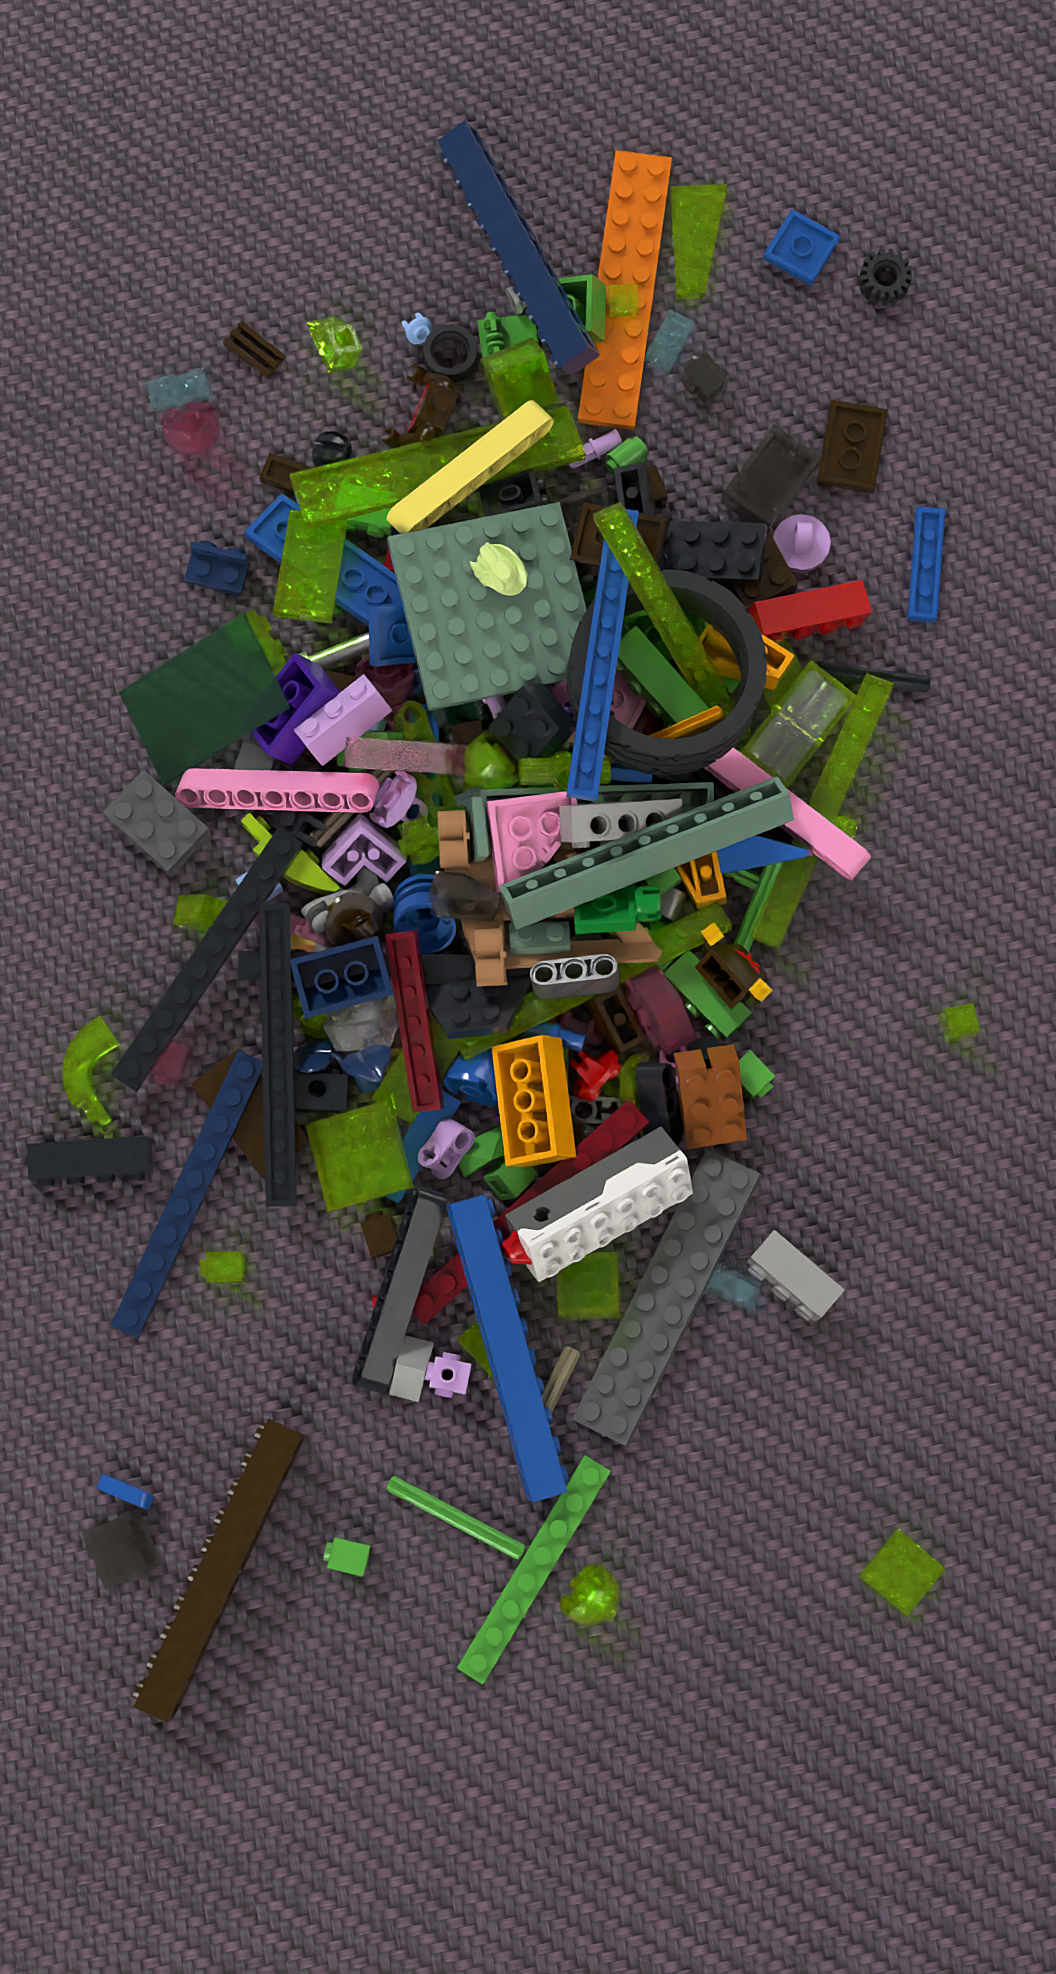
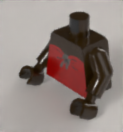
M413 364L411 367L416 369V373L412 377L407 376V379L419 386H424L425 384L426 386L407 433L404 432L401 435L394 428L389 427L385 430L389 437L381 441L392 450H397L401 445L403 447H433L444 431L458 397V393L453 391L454 383L451 378L435 372H429L419 365Z

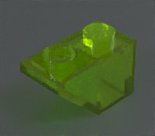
M335 316L307 323V327L328 373L355 367L363 348L352 324Z

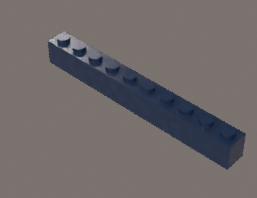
M464 120L438 140L443 150L440 155L447 166L452 167L455 173L452 177L460 189H464L467 194L464 197L465 202L479 216L476 222L485 234L488 233L491 239L488 244L497 256L500 255L503 261L500 264L503 272L508 278L513 279L515 294L522 302L525 301L528 307L525 309L528 318L533 324L537 323L540 329L537 333L540 340L546 347H550L553 353L550 355L553 364L558 370L564 369L573 375L599 357L600 354L478 131Z

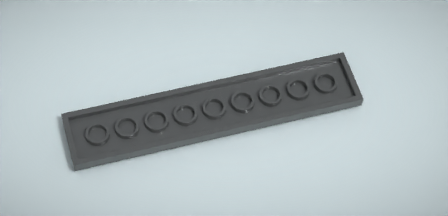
M706 1149L691 1179L693 1194L679 1203L572 1420L626 1447L629 1446L762 1177L760 1173Z

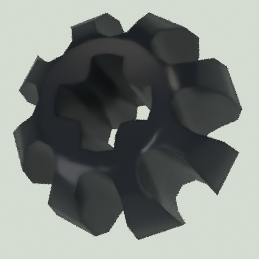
M325 431L319 434L312 448V460L315 467L326 474H339L346 470L352 456V445L349 438L337 431Z

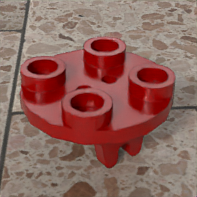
M606 1050L595 1058L581 1051V1053L577 1052L581 1058L580 1062L574 1059L569 1061L579 1074L573 1086V1096L579 1100L586 1099L588 1102H592L601 1093V1087L608 1079L611 1080L617 1076L621 1070V1065L617 1063L618 1055L613 1050Z

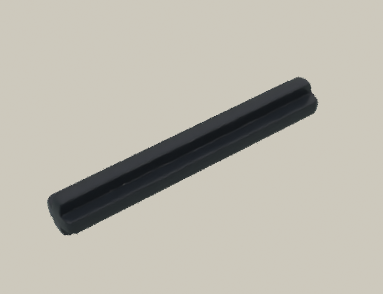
M818 662L815 667V678L821 680L924 693L929 691L931 678L928 675Z

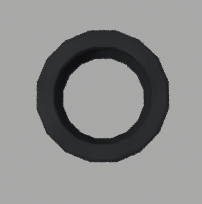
M455 324L439 326L433 329L426 337L423 345L424 364L427 370L448 376L453 383H458L468 378L476 367L478 361L477 343L473 335L464 327ZM446 339L461 341L467 349L466 361L456 368L441 367L434 359L433 352L435 346Z

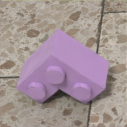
M361 813L356 816L322 854V869L344 886L364 865L388 882L406 862L405 848Z

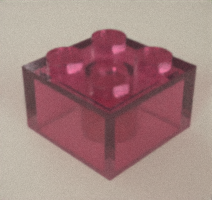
M657 964L625 981L629 990L626 998L633 1010L637 1009L638 1014L635 1015V1018L642 1032L647 1029L646 1035L653 1048L659 1046L666 1056L697 1039L679 994Z

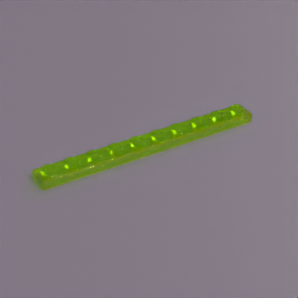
M622 502L594 513V522L687 683L709 708L714 706L722 708L726 718L737 704ZM748 727L741 740L751 736L750 727Z
M868 673L865 675L809 802L811 808L832 824L835 823L894 688V683ZM793 839L792 845L806 848L796 839ZM813 853L811 857L783 862L753 929L751 939L779 950L817 864L818 856Z
M718 901L649 934L663 954L658 962L619 963V985L703 944L705 937L701 931L713 922L722 934L732 930V924ZM605 971L600 975H608L611 972ZM573 975L570 978L576 979L579 978L580 975ZM533 991L524 996L525 1003L520 1012L515 1015L514 1023L509 1032L456 1038L453 1040L463 1058L468 1060L602 993L541 999Z

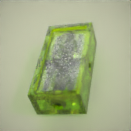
M810 660L740 750V753L772 778L778 776L785 788H788L857 698V695Z

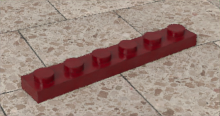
M417 930L388 933L385 935L412 1113L441 1110L444 1108L418 932Z

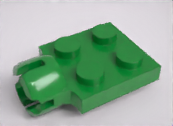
M633 883L575 906V934L636 930L637 922L660 920L662 913L658 912L662 909L660 894H655L660 892L659 886L645 885L637 887Z

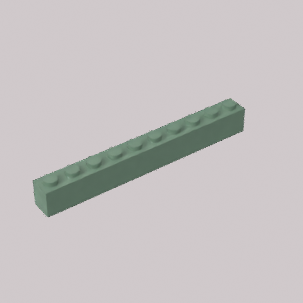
M776 776L502 884L499 888L505 910L515 930L793 821L794 816L790 794L779 777Z

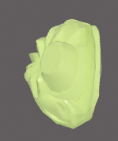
M486 542L480 548L477 562L470 561V567L474 570L475 576L482 585L489 586L503 595L513 596L520 594L527 585L528 574L524 564L510 548L504 545Z

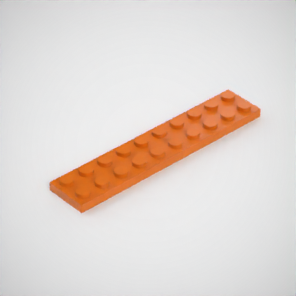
M615 151L598 279L606 284L605 341L593 342L600 356L585 366L577 423L635 430L672 157Z

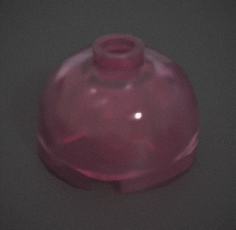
M194 401L185 403L186 408L178 411L176 406L170 408L163 414L160 422L164 438L172 449L181 454L200 456L216 443L220 433V423L217 410L215 411L212 404Z
M370 655L362 658L357 663L356 680L364 674L389 707L403 703L411 694L414 683L412 663L372 666L370 665Z

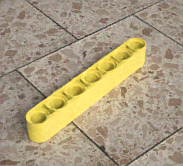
M534 400L528 401L398 502L389 511L386 518L387 521L400 534L427 529L544 437L552 428L554 419Z

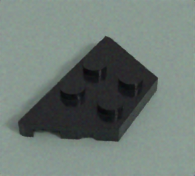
M530 974L506 976L508 984L501 986L477 987L476 980L426 986L429 1008L436 1021L440 1023L448 1039L507 1033L514 1023L515 1015L520 1012L525 1003L523 998L528 988H533Z

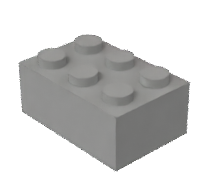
M775 1230L769 1234L746 1261L750 1265L748 1271L758 1280L766 1279L773 1285L771 1291L783 1301L786 1299L791 1300L796 1305L794 1310L806 1321H809V1319L817 1321L822 1318L844 1292L840 1285Z

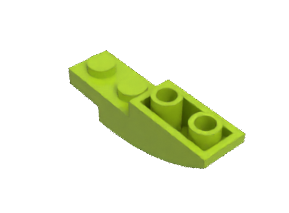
M248 813L241 820V823L259 843L253 848L254 855L258 858L272 837L268 832L271 827L262 817L258 816L255 819ZM309 849L305 852L303 850L300 851L283 876L284 879L299 887L326 896L336 893L340 889L338 886L340 882L329 873H325L318 866L320 860Z

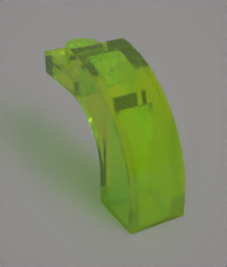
M98 1016L85 1025L69 1044L63 1060L62 1078L66 1095L72 1106L78 1108L85 1103L86 1106L82 1109L91 1123L97 1120L101 1126H104L112 1119L94 1093L91 1082L92 1071L97 1061L103 1055L120 1044L102 1017Z

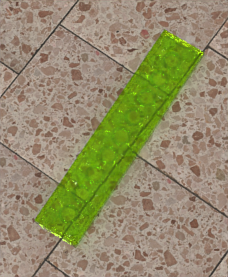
M565 406L546 411L554 419V424L550 431L483 485L531 468L538 472L585 460L586 453L569 407ZM501 422L291 473L290 482L305 528L308 529L393 508L398 502Z

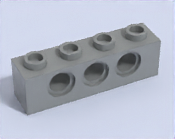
M664 798L559 806L561 842L572 843V848L590 847V841H600V846L647 828L646 818L649 814L652 817V825L682 814V799ZM621 816L625 820V826L622 830L618 826ZM593 818L597 820L598 824L594 833L590 827Z

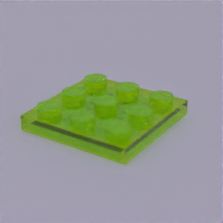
M385 1100L306 1124L327 1212H333L414 1188L392 1100Z

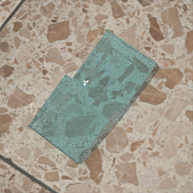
M204 368L177 377L172 373L146 382L154 411L181 407L213 398L207 371Z

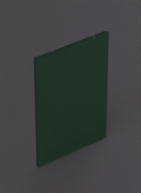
M243 613L119 692L162 785L170 783L183 775L186 770L194 768L290 708L246 614Z

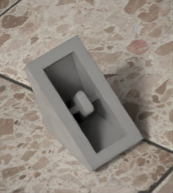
M404 1336L389 1395L419 1402L428 1362L430 1361L434 1346L433 1342Z

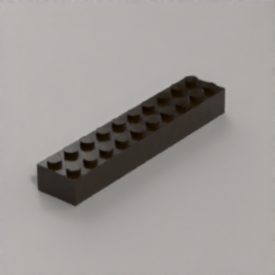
M269 1418L267 1423H260L253 1438L258 1442L253 1451H247L240 1465L245 1470L240 1480L234 1479L228 1490L227 1496L231 1497L227 1508H220L213 1524L218 1526L214 1536H207L200 1550L204 1557L200 1565L194 1564L186 1582L191 1585L187 1593L184 1592L179 1595L174 1605L173 1611L177 1612L174 1621L166 1623L159 1640L164 1641L160 1650L157 1649L156 1652L153 1651L146 1665V1669L150 1670L147 1679L140 1680L132 1695V1698L136 1699L134 1708L166 1723L174 1719L306 1435Z

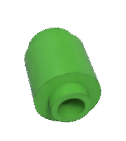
M637 436L633 439L628 438L606 455L607 462L605 465L615 477L614 468L640 462L644 463L646 461L645 458L649 456V451L643 441Z

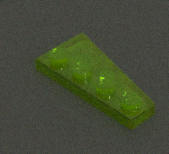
M727 184L670 187L676 299L705 297Z

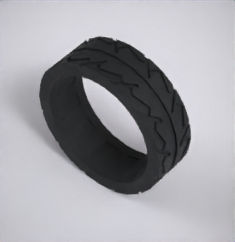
M663 569V572L653 570L629 576L624 617L641 610L657 608L674 609L695 615L713 626L726 639L736 656L741 673L740 700L725 720L710 730L692 737L679 739L654 738L633 731L619 722L610 713L604 755L626 768L645 774L669 775L670 773L678 775L697 771L716 762V759L722 758L739 743L757 710L766 683L767 659L760 629L751 613L731 591L713 580L710 581L707 577L688 571ZM593 600L582 616V621L578 624L568 661L567 693L572 714L576 721L578 719L595 600Z

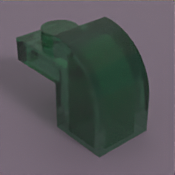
M482 700L433 710L437 727L444 728L445 734H452V726L456 724L481 720L482 728H485L494 721L488 704Z

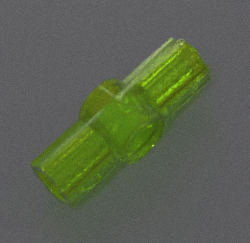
M561 751L554 754L551 758H520L518 766L519 784H554L557 789L567 791L572 753ZM603 757L600 784H609L611 782L610 757Z

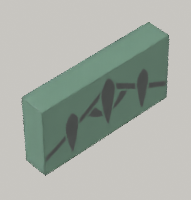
M482 796L471 797L466 803L472 863L483 862L490 855L484 800Z

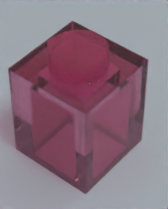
M172 1041L151 1071V1075L156 1077L155 1082L171 1087L173 1082L181 1084L192 1051L191 1048Z

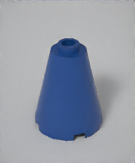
M510 1031L507 1033L473 1036L447 1072L443 1081L445 1087L455 1095H457L458 1090L467 1094L465 1100L485 1106H494L496 1101L498 1103L491 1047L509 1043Z

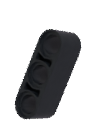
M642 1061L636 1068L635 1081L640 1112L650 1122L643 1128V1134L645 1136L661 1126L672 1141L679 1145L683 1135V1126L674 1068L669 1063Z

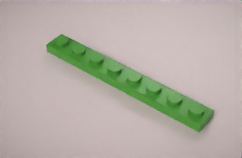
M584 1455L569 1483L566 1485L567 1492L562 1493L457 1666V1669L484 1684L610 1474V1470Z

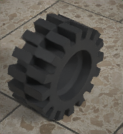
M879 249L878 254L874 251L870 254L869 259L866 257L859 276L861 293L866 292L865 298L867 300L872 297L874 299L873 304L877 305L878 301H882V306H887L888 302L891 301V304L894 305L898 299L902 300L905 293L908 292L913 270L912 266L908 267L909 260L907 257L904 260L901 259L903 255L901 252L894 255V249H889L888 253H884V249ZM882 268L890 269L896 275V282L891 286H882L875 280V273Z

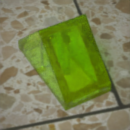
M205 894L179 895L173 925L208 931L227 901Z

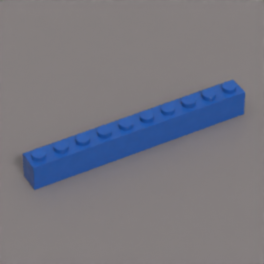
M478 1195L447 1204L446 1209L526 1498L533 1503L567 1492L565 1484L569 1483V1477L565 1466H560L557 1454L561 1453L560 1444L556 1435L552 1436L549 1424H553V1419L549 1407H544L541 1395L545 1394L542 1380L539 1376L536 1377L533 1365H536V1357L532 1347H527L525 1336L528 1335V1329L524 1318H519L516 1306L520 1305V1300L516 1288L511 1289L508 1279L509 1276H512V1271L508 1259H503L500 1250L503 1238L500 1230L494 1228L492 1218L496 1214L491 1199H486V1195Z

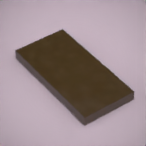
M240 1048L191 1083L210 1109L238 1050L243 1052ZM260 1077L234 1133L233 1140L260 1176L265 1179L263 1078ZM295 1122L297 1155L312 1143Z

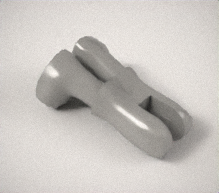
M364 865L357 872V883L346 890L341 888L336 893L308 903L302 908L301 913L307 921L312 922V928L317 934L324 933V922H326L328 914L327 908L336 897L347 892L361 893L372 898L380 906L383 913L394 908V899L390 889L385 883L379 884L377 875Z

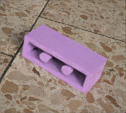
M363 674L297 726L294 731L323 766L392 712V710Z

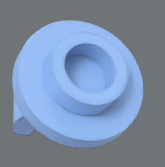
M416 313V319L409 324L404 320L402 325L407 339L412 344H421L425 342L426 337L433 331V325L428 318L423 317L420 313Z

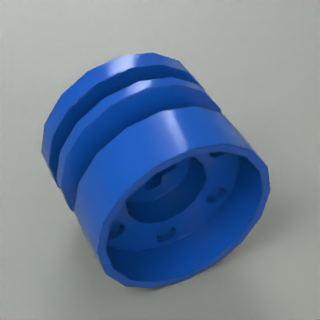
M418 874L407 878L398 885L394 894V932L417 930L421 954H432L443 950L452 942L456 934V912L453 893L445 880L431 874Z

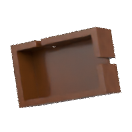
M734 1044L707 1048V1055L712 1067L706 1069L701 1049L674 1053L683 1135L687 1149L747 1140L745 1116L743 1113L744 1104L740 1064Z

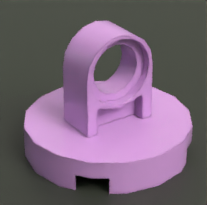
M804 514L790 516L779 524L773 536L792 572H811L821 565L828 556L831 543L829 532L824 524L813 516Z
M402 770L395 771L396 777L393 779L387 777L379 786L373 804L375 809L373 813H369L370 818L374 823L385 828L395 825L400 819L411 826H419L427 819L428 808L424 802L415 797L417 782L409 773ZM418 804L419 814L414 819H408L407 811L410 806Z

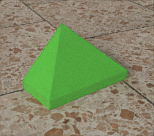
M501 1125L474 1138L472 1147L458 1163L464 1178L505 1157Z

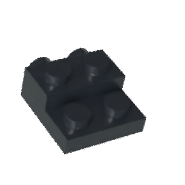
M534 468L486 481L479 487L485 517L549 504L543 478L536 477Z

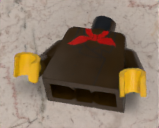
M713 922L701 931L705 937V956L695 968L730 1009L735 1008L744 999L750 1006L759 1005L773 991L763 981L766 977V972L762 969L761 961L757 957H752L740 944L726 945L720 943L719 940L724 935Z

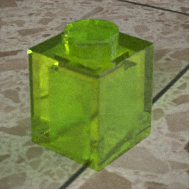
M974 1003L946 1008L939 1014L946 1043L972 1038L981 1032Z
M243 1251L205 1252L206 1259H201L200 1274L201 1278L206 1277L207 1284L245 1283V1253Z

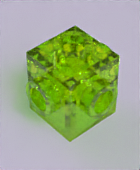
M425 816L397 826L401 837L397 841L403 857H409L413 866L429 863L439 856L437 826L431 827Z

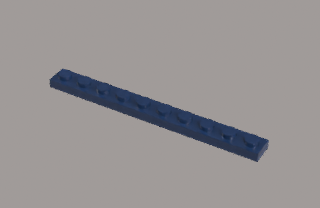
M238 1050L110 1326L140 1338L263 1073V1061Z

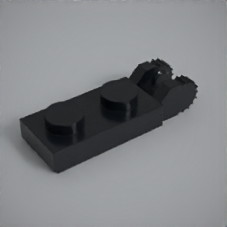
M255 810L253 814L255 817H262L272 827L276 829L280 827L298 840H302L315 847L317 841L314 837L305 834L307 828L311 824L317 830L324 831L327 826L315 819L307 811Z

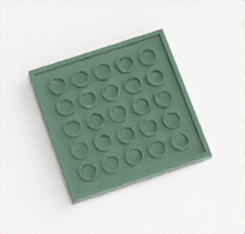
M560 502L388 536L387 543L428 711L515 693L523 685L543 683L545 686L567 682L568 661L572 642L578 624L582 621L581 618L587 610L575 562L570 560L572 550ZM486 542H489V544H501L510 548L524 564L528 574L527 585L520 594L513 596L503 595L489 586H483L475 576L474 570L470 567V561L477 562L480 548Z

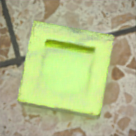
M637 284L608 285L609 317L638 316Z

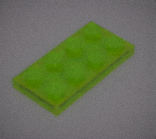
M290 509L273 607V617L332 624L348 516Z

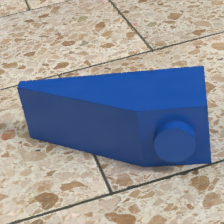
M755 835L717 850L721 874H728L813 856V851Z

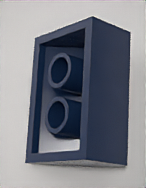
M378 936L289 960L305 1019L394 995Z

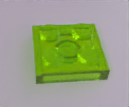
M897 1528L858 1576L901 1613L908 1616L946 1568Z

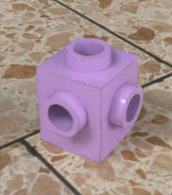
M443 1352L442 1358L436 1356L434 1363L428 1362L425 1380L430 1381L429 1387L435 1389V1395L452 1398L453 1393L466 1395L472 1364L460 1362V1355ZM445 1370L453 1372L451 1380L447 1381L442 1378V1373Z

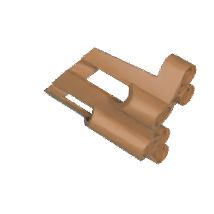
M468 810L437 811L440 868L445 870L460 916L465 939L475 961L477 987L507 985L506 969L532 968L536 963L548 960L608 954L616 959L617 964L658 962L663 952L653 942L639 922H637L636 930L615 932L619 939L570 941V953L510 955L509 923L512 922L505 910L501 892L496 891L490 835L487 834L490 855L483 862L472 863L468 832ZM561 842L560 847L551 859L558 863L579 853L572 848L569 842ZM574 907L537 922L574 919Z

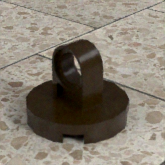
M347 892L336 897L327 908L328 914L326 922H324V930L328 940L335 947L375 936L379 937L382 932L383 915L380 906L366 895Z

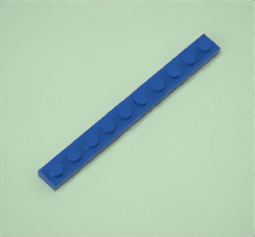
M611 506L608 508L566 797L596 802L598 798L639 513L636 510Z

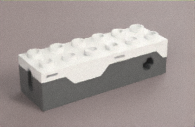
M660 1126L507 1213L505 1217L510 1237L502 1242V1249L506 1257L512 1264H525L538 1282L556 1275L559 1270L573 1262L582 1260L585 1255L599 1247L608 1245L611 1240L625 1232L634 1230L637 1225L650 1218L657 1217L665 1209L676 1203L683 1202L688 1196L693 1194L687 1158Z

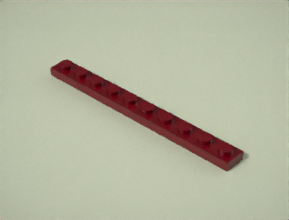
M631 1100L626 1101L575 1147V1158L561 1160L493 1221L494 1228L500 1230L503 1241L510 1237L505 1217L507 1213L620 1150L650 1123ZM500 1247L501 1253L503 1255L504 1251L502 1247ZM459 1253L419 1289L412 1312L424 1325L468 1287Z

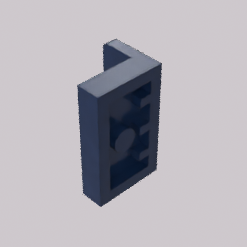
M209 541L192 542L190 546L192 553L184 578L185 583L242 596L250 567L248 555L243 550L229 547L228 550L217 548L216 544Z

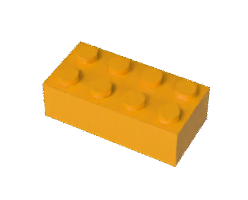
M539 1035L491 1047L506 1166L527 1168L575 1158L576 1150L562 1039Z

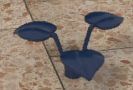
M382 1001L369 1006L363 1011L359 1021L362 1027L368 1028V1046L363 1050L349 1054L343 1059L338 1052L333 1051L335 1049L334 1041L329 1039L311 1040L302 1044L294 1051V1071L301 1073L319 1071L330 1063L331 1058H335L341 1064L343 1071L348 1076L354 1077L360 1092L369 1093L376 1090L381 1085L384 1071L390 1062L391 1050L386 1045L374 1044L373 1034L375 1030L388 1031L399 1023L396 1004Z

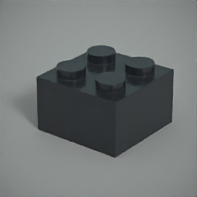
M543 683L523 685L489 727L524 770L545 767L574 733L577 723Z

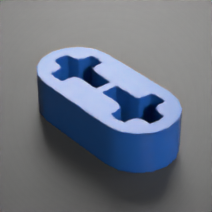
M104 1473L101 1474L96 1485L97 1489L146 1510L150 1509L155 1495Z

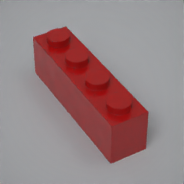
M862 580L754 602L748 609L761 634L776 644L782 643L784 639L791 637L794 640H801L809 637L811 633L819 631L822 635L829 634L842 626H847L848 629L862 626L865 619L872 613Z

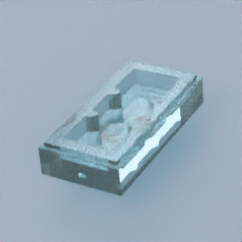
M669 310L644 357V362L669 374L695 326V321Z

